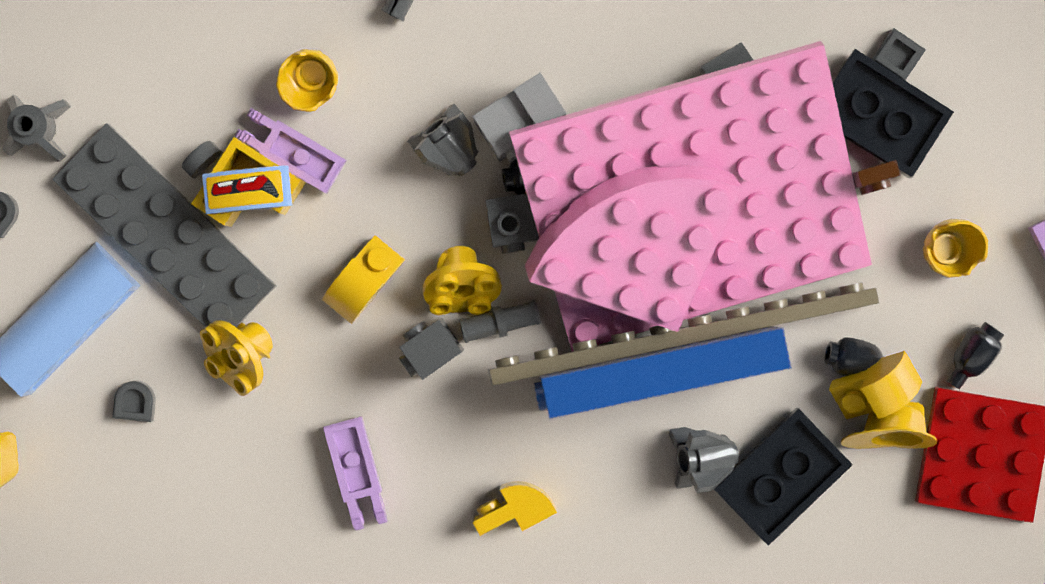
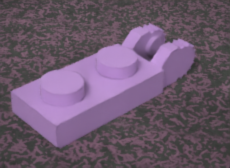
M250 108L247 113L250 120L260 126L264 125L272 131L265 143L257 140L253 134L246 130L238 129L235 137L257 149L259 153L279 166H288L290 173L328 194L347 160L281 121L277 120L275 122Z
M360 416L324 426V433L343 503L347 502L354 529L356 531L364 529V516L357 499L367 496L371 497L374 517L378 524L386 523L388 521L386 510L380 494L382 487L363 417Z

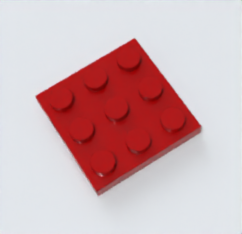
M934 387L927 433L937 439V444L924 448L915 502L1033 523L1045 459V406Z

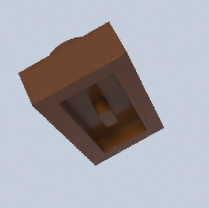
M896 160L852 173L855 189L859 188L861 195L892 187L889 179L901 176Z

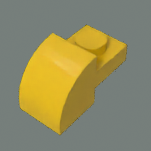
M374 235L359 254L342 270L326 291L322 300L349 323L353 324L376 297L381 288L400 268L405 259Z
M902 351L882 357L876 364L865 371L832 380L829 391L846 420L872 412L880 419L893 414L907 405L920 390L922 380L907 353Z
M514 481L500 486V491L506 501L499 503L497 498L476 509L479 515L473 518V524L479 536L515 518L521 530L524 531L556 514L557 509L549 495L540 487L528 482Z

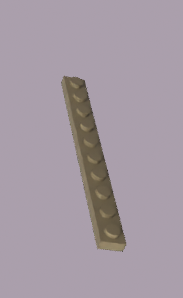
M863 282L839 287L841 294L826 297L825 290L801 295L803 303L789 306L786 298L764 303L765 311L750 314L748 306L725 311L727 319L712 322L711 315L687 319L689 327L680 328L678 332L657 325L649 327L651 335L635 338L634 331L611 335L612 343L597 346L596 339L573 343L574 351L558 354L557 347L535 351V359L519 362L518 355L495 360L496 368L488 369L491 385L508 383L879 303L877 289H864Z

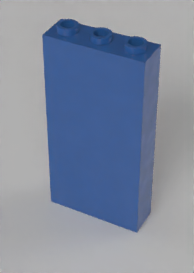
M770 326L540 375L541 382L534 383L539 411L548 409L549 419L791 369L784 329Z

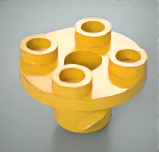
M454 246L446 249L438 259L436 270L423 283L424 300L429 305L430 312L435 315H445L450 312H470L474 315L487 313L492 308L491 303L497 299L502 290L499 273L488 265L478 263L476 252L467 246Z
M216 320L200 331L203 348L207 356L204 360V367L210 376L215 379L221 377L241 396H246L261 385L263 381V367L260 360L264 357L270 359L269 353L273 348L272 339L263 326L255 322H250L246 325L241 322L236 328L226 321Z

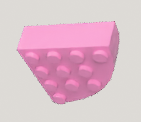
M698 165L640 168L611 178L577 198L570 204V209L562 214L555 223L552 222L540 236L525 263L529 282L678 332L742 190V186L733 173Z

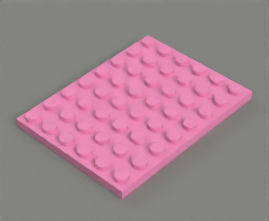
M821 41L509 131L539 238L552 222L555 223L562 214L570 209V204L582 194L611 178L637 169L655 166L666 168L673 166L681 167V165H698L733 173L742 186V190L684 320L872 265L825 46ZM554 290L571 351H574L573 343L596 339V344L599 345L612 341L611 335L634 331V334L648 331L649 327L657 326Z

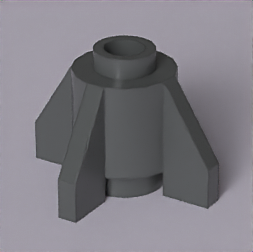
M15 95L7 99L11 113L7 119L9 136L3 147L4 152L9 156H13L23 146L27 145L30 147H43L57 160L61 161L64 159L66 154L52 139L56 133L54 118L57 119L71 107L69 103L62 99L39 108L34 105H24ZM32 120L33 126L31 130H29V122Z
M455 104L449 106L441 118L430 125L425 131L411 136L407 141L423 163L445 172L448 176L453 174L463 176L477 164L475 157L479 151L476 148L472 124Z
M686 427L674 428L669 431V436L675 449L678 448L677 462L680 470L674 483L677 489L694 486L697 493L712 491L733 471L735 464L738 462L737 446L724 434L719 435L707 430L697 431Z

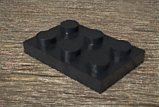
M857 49L852 50L832 82L844 138L884 163L896 160L899 172L909 179L913 178L954 113L953 110Z
M796 407L734 467L733 471L714 490L769 546L853 464Z

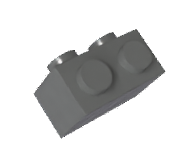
M527 193L485 200L493 248L501 247L502 254L524 251V243L538 241L539 235Z
M443 318L437 320L429 327L423 321L403 335L407 342L399 347L404 353L399 357V360L411 377L418 374L423 380L461 354L464 348Z

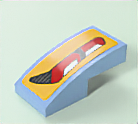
M288 166L202 174L206 214L292 206Z

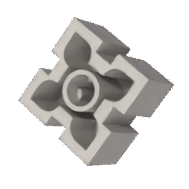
M538 73L515 88L511 93L473 115V119L499 162L507 158L512 163L517 158L509 131L564 116L566 111L542 74Z

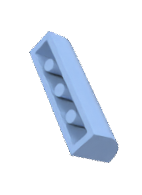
M95 242L0 337V376L20 397L31 395L141 285L98 242Z

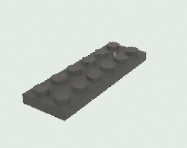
M108 123L53 178L77 204L205 327L216 320H222L237 328L277 286Z

